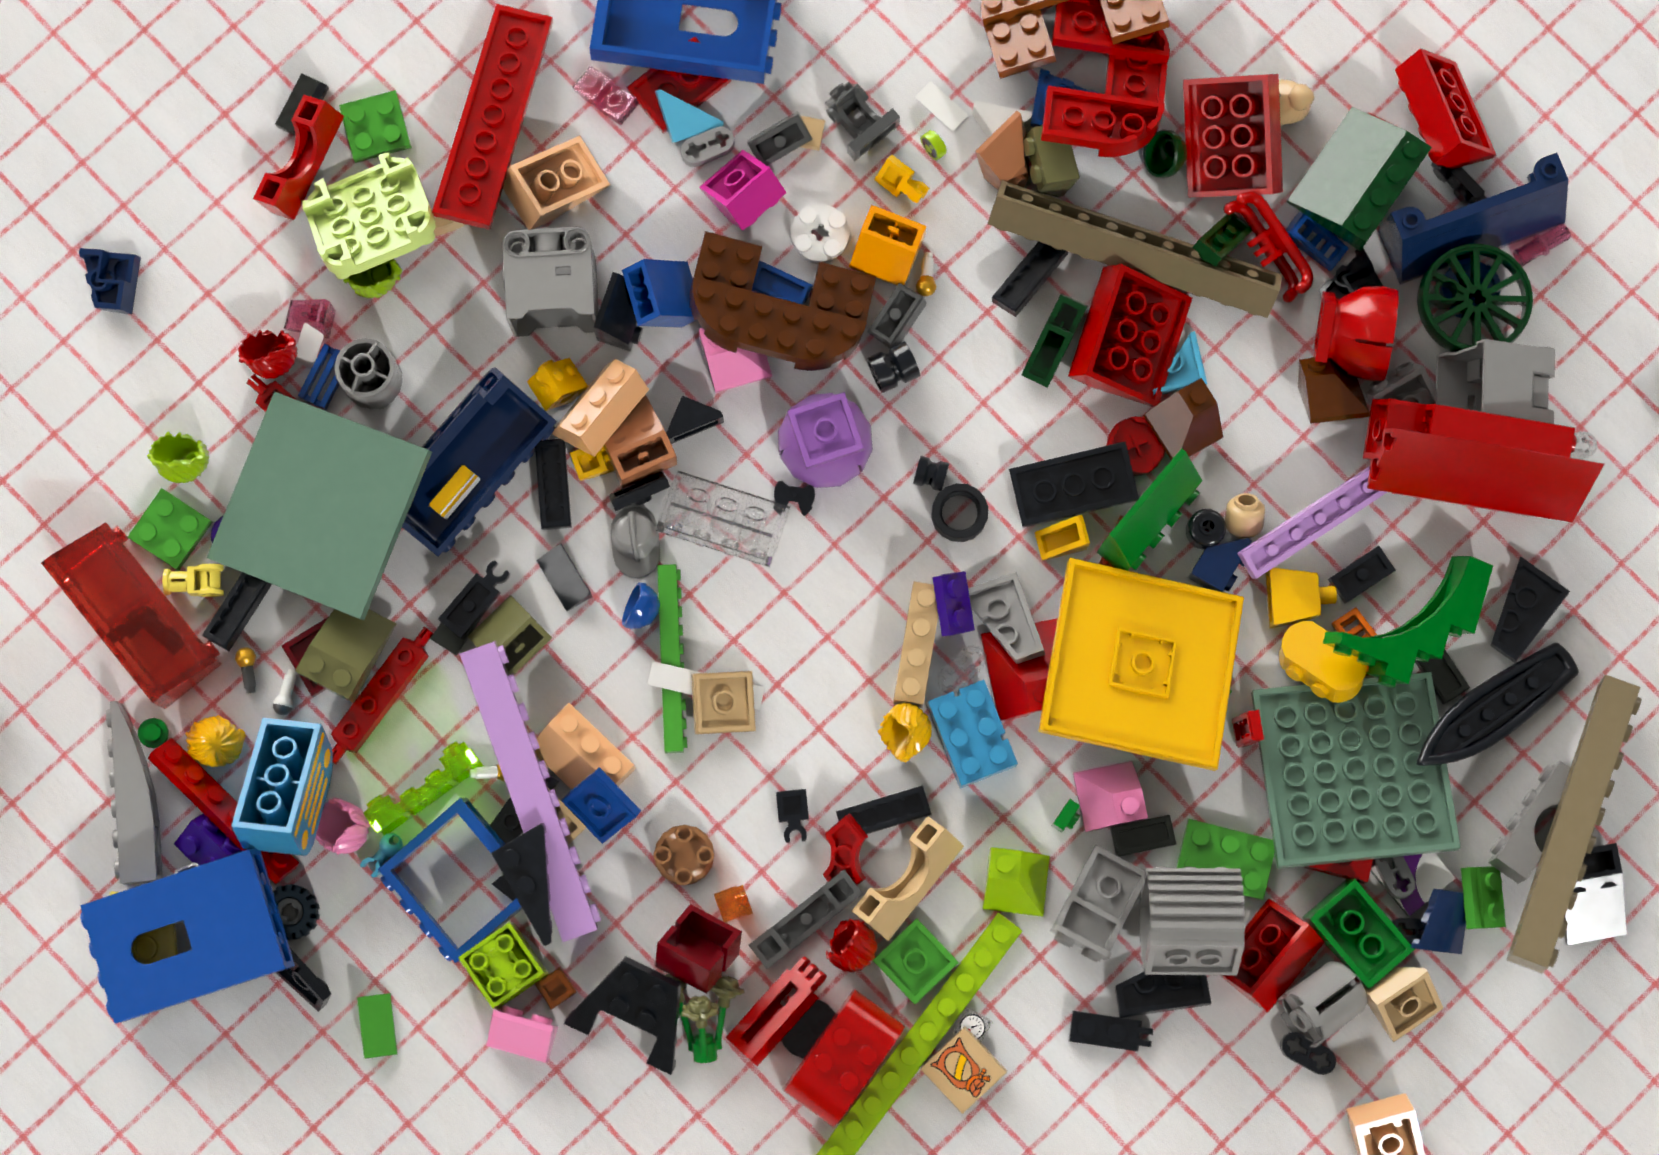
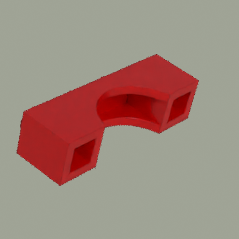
M303 95L291 119L295 130V147L288 163L279 171L265 173L253 199L272 214L295 220L302 205V200L305 199L344 116L326 101Z

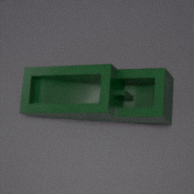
M1063 293L1060 294L1021 374L1022 376L1046 388L1049 387L1088 305Z

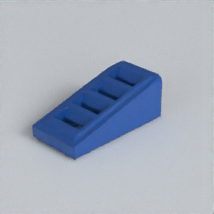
M1299 212L1285 229L1300 250L1329 271L1334 269L1349 249L1332 232L1302 212ZM1304 224L1307 227L1300 234L1298 230ZM1313 231L1316 235L1309 242L1307 238ZM1323 238L1326 242L1318 250L1315 247ZM1331 246L1335 247L1336 249L1329 258L1324 256Z

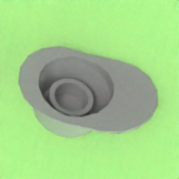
M641 507L623 509L615 516L611 523L610 533L615 565L623 574L629 577L640 578L647 576L655 570L660 561V543L656 519L649 511Z

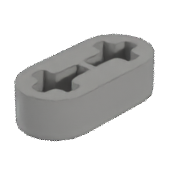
M720 126L687 139L681 147L682 160L690 167H698L729 154L734 148L733 133L730 129ZM721 135L723 139L728 138L725 147H721L720 144L709 146L716 142V136ZM692 146L696 150L706 147V149L699 152V157L696 159L692 155L687 156L690 153L689 148Z

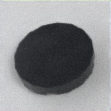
M817 999L782 1038L783 1045L791 1054L804 1059L835 1016V1012L827 1003Z

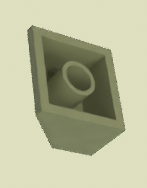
M1042 126L1032 127L1023 140L1024 152L1030 157L1032 165L1030 169L1032 182L1037 185L1038 193L1062 197L1080 178L1072 145L1041 141Z

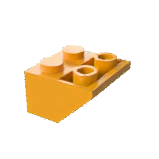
M871 205L860 231L849 267L896 286L899 283L905 286L924 240L927 226Z

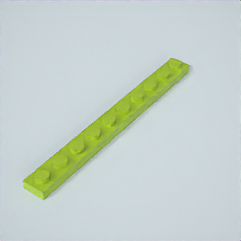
M999 912L996 914L816 1155H855L1016 941L1022 932L1020 928Z

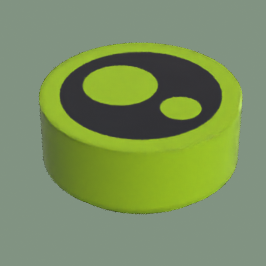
M929 130L920 137L925 151L932 159L937 161L946 155V146L935 131Z

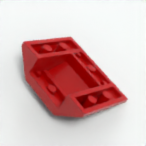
M1058 618L1035 623L1045 655L1019 664L1014 662L991 632L980 634L996 710L1001 721L1026 717L1030 713L1042 711Z

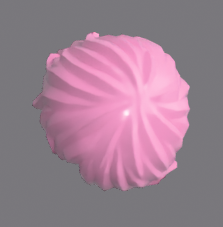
M339 798L329 799L324 804L315 839L325 849L337 853V855L352 853L359 850L367 841L370 824L362 809Z

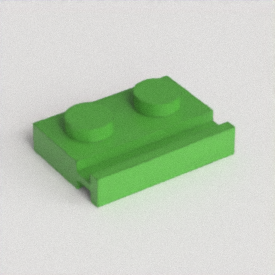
M1495 867L1461 868L1466 929L1506 927L1501 872Z

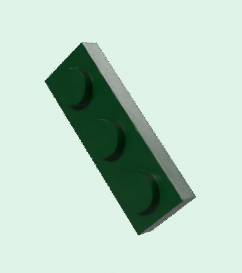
M1235 213L1226 214L1192 248L1198 252L1204 261L1211 263L1215 267L1249 236L1252 229Z

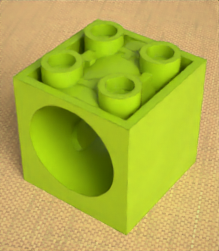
M508 922L458 957L492 1009H500L549 975L516 924Z

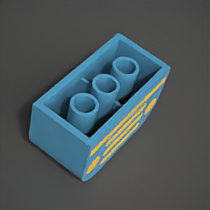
M262 718L231 825L244 849H257L259 851L306 856L311 851L330 786L333 769L332 747L322 724Z

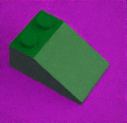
M1347 878L1302 917L1325 941L1324 944L1337 958L1357 975L1356 977L1367 989L1372 988L1415 950L1411 948L1412 945L1356 879Z

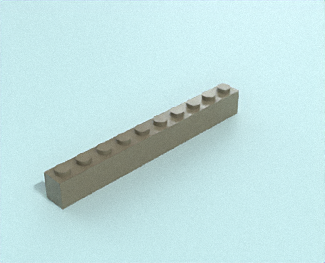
M1003 180L987 223L998 230L1021 235L1028 240H1035L1050 245L1055 249L1077 254L1084 259H1092L1108 266L1123 264L1169 287H1175L1190 292L1195 296L1217 301L1224 306H1232L1247 311L1255 316L1259 315L1268 318L1280 292L1283 274L1226 256L1214 267L1199 256L1198 252L1192 248L1193 244Z
M1606 674L1598 683L1506 959L1507 961L1541 974L1549 966L1553 968L1559 954V950L1555 949L1557 939H1562L1565 935L1568 921L1564 920L1567 909L1572 910L1575 905L1578 893L1573 891L1576 882L1582 881L1587 869V865L1583 864L1585 854H1590L1593 850L1596 836H1593L1592 833L1595 825L1599 826L1603 820L1605 808L1601 806L1604 797L1609 798L1615 781L1610 778L1613 769L1618 770L1621 765L1624 753L1619 751L1622 742L1627 743L1633 728L1632 725H1629L1631 715H1636L1641 705L1642 698L1637 697L1640 690L1639 686Z

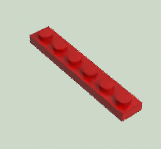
M170 738L153 750L148 759L241 851L248 850L241 846L231 827L238 802L173 738ZM261 851L268 877L275 884L293 872L299 865V862L291 854Z

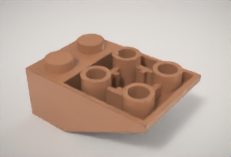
M645 394L603 446L622 488L677 465L675 451Z

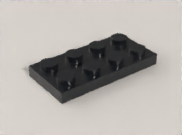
M1126 441L1009 469L1023 528L1131 503L1139 499Z

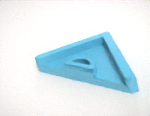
M661 89L655 91L672 143L701 134L715 127L724 126L723 121Z
M1195 331L1189 334L1174 357L1172 365L1167 371L1169 374L1165 386L1160 391L1163 392L1162 394L1177 392L1200 378L1207 385ZM1158 388L1153 390V395H1155Z

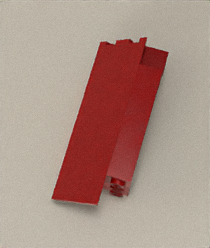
M1391 398L1372 399L1363 459L1371 460L1367 489L1572 523L1605 464L1570 458L1577 443L1574 427L1439 404H1421Z

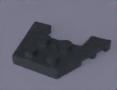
M625 956L567 1016L563 1024L589 1035L600 1010L657 1037L646 1063L671 1075L676 1066L675 1047L677 1044L676 1032L679 1019L681 982Z

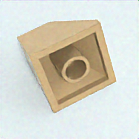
M1394 967L1372 988L1367 989L1364 986L1368 1006L1393 1042L1444 1009L1430 975L1425 968Z

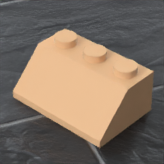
M614 359L605 365L589 387L558 422L552 434L595 457L649 391V388L635 368Z
M570 703L547 724L537 738L540 746L539 749L535 750L537 757L541 761L544 760L547 767L571 790L599 767L618 787L636 769L635 765Z

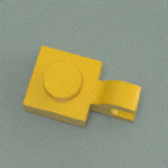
M894 155L887 158L874 181L895 197H898L903 192L915 203L924 198L930 189L923 182L911 179L915 171Z

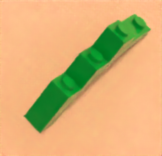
M1452 556L1445 576L1433 597L1418 614L1402 626L1384 634L1370 637H1360L1345 632H1325L1323 644L1333 647V653L1345 657H1351V655L1358 657L1357 662L1369 666L1367 674L1378 678L1377 683L1395 688L1396 683L1409 684L1415 660L1429 662V658L1442 659L1448 635L1460 638L1462 634H1475L1493 565L1472 556Z

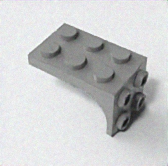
M1095 845L1050 930L1056 934L1054 940L1069 948L1073 947L1074 944L1083 949L1081 954L1095 962L1101 959H1109L1114 942L1142 890L1145 871Z

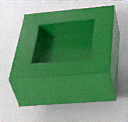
M1069 799L1051 826L1059 832H1063L1066 827L1071 830L1081 816L1076 812L1080 805Z

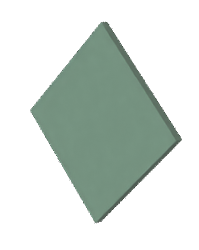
M274 392L207 558L358 619L365 620L432 451Z

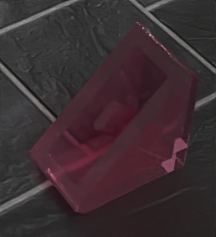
M326 299L291 300L284 329L301 333L304 323H307L321 332L324 338L329 339L336 310L331 302Z

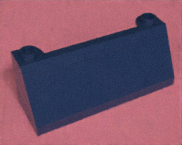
M1558 153L1548 155L1537 161L1533 173L1527 176L1529 183L1426 220L1424 214L1415 207H1405L1391 212L1378 230V233L1399 284L1422 277L1438 257L1458 246L1486 244L1502 248L1562 226L1566 220L1569 179ZM1468 254L1456 256L1458 261L1470 258ZM1444 262L1439 266L1437 271L1450 266L1449 264Z

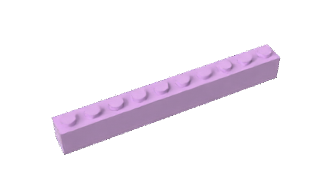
M496 641L460 653L523 833L541 823H544L546 826L547 873L549 875L551 900L549 905L562 942L596 931L598 929L597 922L601 921V917L596 903L592 905L589 903L586 893L591 892L586 875H579L576 865L580 864L581 861L575 846L569 847L566 836L571 833L565 817L559 819L555 807L560 806V802L555 789L549 790L545 779L549 778L550 774L545 761H539L535 750L539 749L540 746L535 732L529 733L525 721L530 720L524 702L518 704L515 692L519 691V687L514 674L508 675L504 664L508 663L509 660L503 645L497 646Z

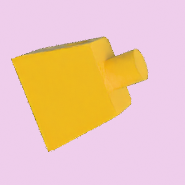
M1272 568L1265 573L1269 628H1277L1316 619L1321 615V605L1336 604L1337 602L1336 587H1319L1318 573Z

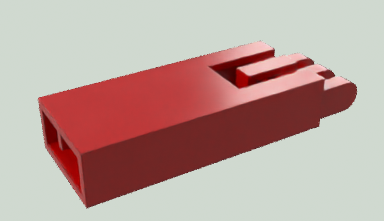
M805 956L790 971L788 969L784 971L726 1036L756 1066L765 1059L819 998L814 992L826 980L827 975L822 971L818 972L819 968L815 964H810L811 961ZM794 988L796 992L790 997L788 994ZM786 997L789 1001L783 1007L780 1002Z

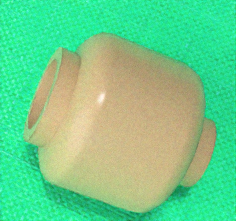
M1242 493L1229 500L1225 515L1226 529L1229 533L1239 539L1254 537L1262 531L1265 505L1255 495Z

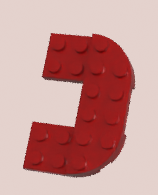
M1068 0L1056 4L1052 46L1108 54L1105 92L1101 94L1048 85L1041 141L1099 149L1098 157L1124 156L1141 149L1155 136L1165 108L1164 96L1167 64L1170 57V48L1165 32L1162 29L1113 44L1099 0Z

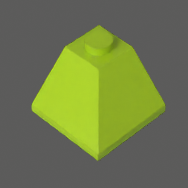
M991 847L989 849L983 910L1043 917L1050 856Z

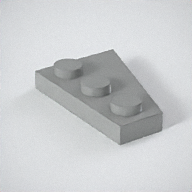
M1017 572L968 588L971 609L1016 664L1045 655Z

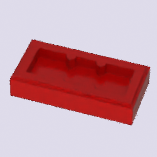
M1259 709L1247 711L1232 718L1237 748L1247 747L1264 740Z

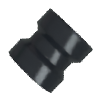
M920 456L913 484L919 486L931 485L933 490L942 491L949 463L943 461L936 463L932 462L929 457Z

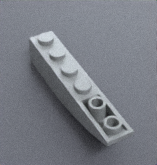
M110 701V709L106 711L107 726L111 727L112 739L108 740V754L110 758L113 757L114 767L109 772L111 787L115 788V800L111 801L112 817L116 818L117 830H113L112 836L114 848H118V860L114 862L115 877L120 879V884L125 885L149 883L163 878L160 821L155 790L143 749L123 704L117 701Z

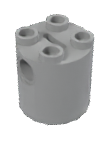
M368 338L353 340L345 345L337 355L334 365L336 379L350 400L358 406L368 409H384L400 393L402 371L388 348L379 341Z

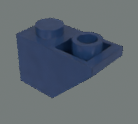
M1245 538L1207 547L1188 578L1204 588L1221 592L1226 590L1229 592L1238 577L1233 574L1239 564L1244 567L1237 553L1249 546L1252 540Z

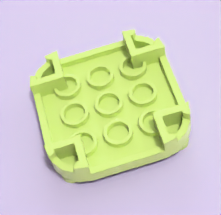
M389 153L378 155L381 164L328 186L324 178L314 183L316 189L308 196V199L302 200L303 210L311 227L318 248L317 251L325 266L338 279H346L350 275L361 273L434 241L435 217L420 178L408 157L405 159L394 158Z

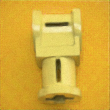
M200 564L197 566H187V571L171 572L170 569H164L162 582L165 596L171 595L172 592H187L191 596L199 597L224 596V590L221 589V572L224 571V565Z

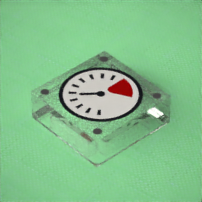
M966 1006L952 1034L956 1035L966 1026L982 1043L993 1021Z

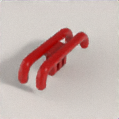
M1246 191L1240 193L1236 201H1231L1224 205L1223 211L1225 214L1230 215L1235 212L1241 214L1256 235L1255 238L1246 244L1249 248L1257 244L1259 245L1260 249L1253 254L1256 258L1263 253L1265 254L1266 258L1260 262L1261 266L1265 267L1273 261L1281 274H1283L1288 284V290L1282 296L1283 301L1290 303L1298 294L1306 293L1313 283L1312 269L1267 201L1256 192ZM1247 203L1253 204L1258 209L1270 228L1265 229ZM1284 253L1289 255L1299 270L1302 278L1300 283L1296 273L1284 257Z

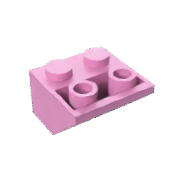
M503 1006L502 1010H493L486 1046L545 1063L549 1061L558 1026L551 1025L553 1019L537 1014H532L531 1019L522 1017L523 1010L509 1006Z

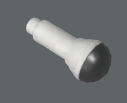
M287 670L280 694L272 703L274 711L279 715L291 713L294 707L292 693L296 681L295 670Z

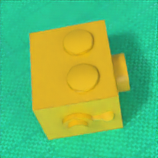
M570 357L556 362L552 359L544 362L538 367V371L527 381L545 411L572 403L589 387Z

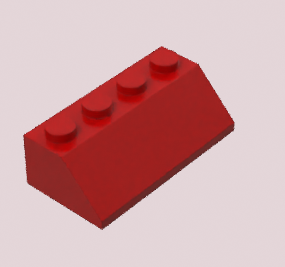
M1420 48L1395 68L1399 78L1398 85L1405 93L1409 102L1408 108L1415 116L1419 125L1418 132L1426 144L1432 147L1428 155L1433 163L1455 169L1489 160L1496 156V152L1455 61Z

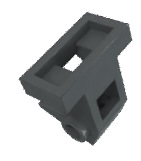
M847 82L844 85L841 83L829 93L831 98L825 102L828 106L826 113L835 124L840 122L854 138L847 148V153L854 161L869 151L900 124V116L893 108L882 117L874 113L865 102L869 99L868 95L858 84ZM857 108L868 119L858 128L847 117Z

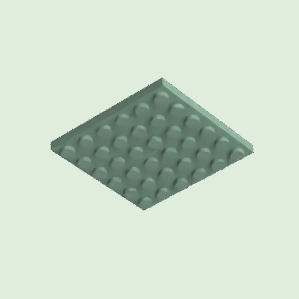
M1431 672L1411 674L1409 684L1396 683L1395 688L1377 683L1378 678L1376 677L1365 678L1359 693L1351 700L1340 703L1318 697L1307 685L1252 690L1253 710L1259 709L1264 740L1259 741L1258 744L1277 869L1457 851L1461 848L1447 764L1418 766L1416 763L1425 740L1439 721Z

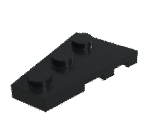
M1520 556L1490 646L1516 663L1570 591Z
M1142 972L1115 986L1120 1018L1211 1005L1207 975H1145V972Z

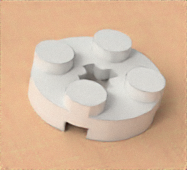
M814 204L803 207L794 218L791 226V242L796 251L804 260L819 264V262L828 263L832 259L837 258L846 250L849 242V226L845 215L836 208L826 204ZM818 227H823L824 231L829 233L828 237L824 236L822 238V241H817L816 235L811 234Z

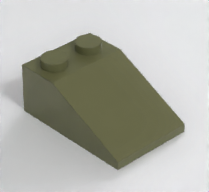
M334 609L310 643L295 672L354 703L397 624L370 609L365 620Z

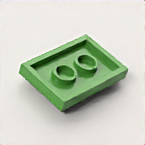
M1187 819L1176 868L1226 867L1228 869H1240L1244 890L1243 896L1264 900L1275 853L1273 840Z

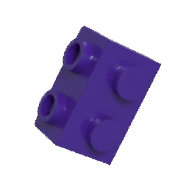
M966 572L946 573L932 577L942 637L975 631Z
M204 813L191 820L174 842V845L192 863H198L199 865L242 852Z

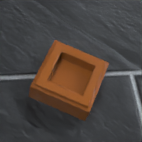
M561 967L534 984L551 1010L577 993Z

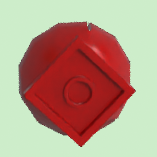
M1384 286L1362 287L1340 299L1336 298L1333 292L1323 291L1313 348L1315 361L1327 363V359L1331 358L1350 376L1366 381H1384L1393 348L1392 346H1386V343L1393 344L1399 290Z

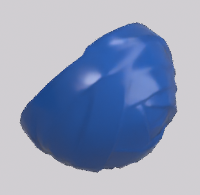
M637 583L630 594L622 617V625L625 628L641 629L650 625L659 614L660 602L657 593L646 583Z

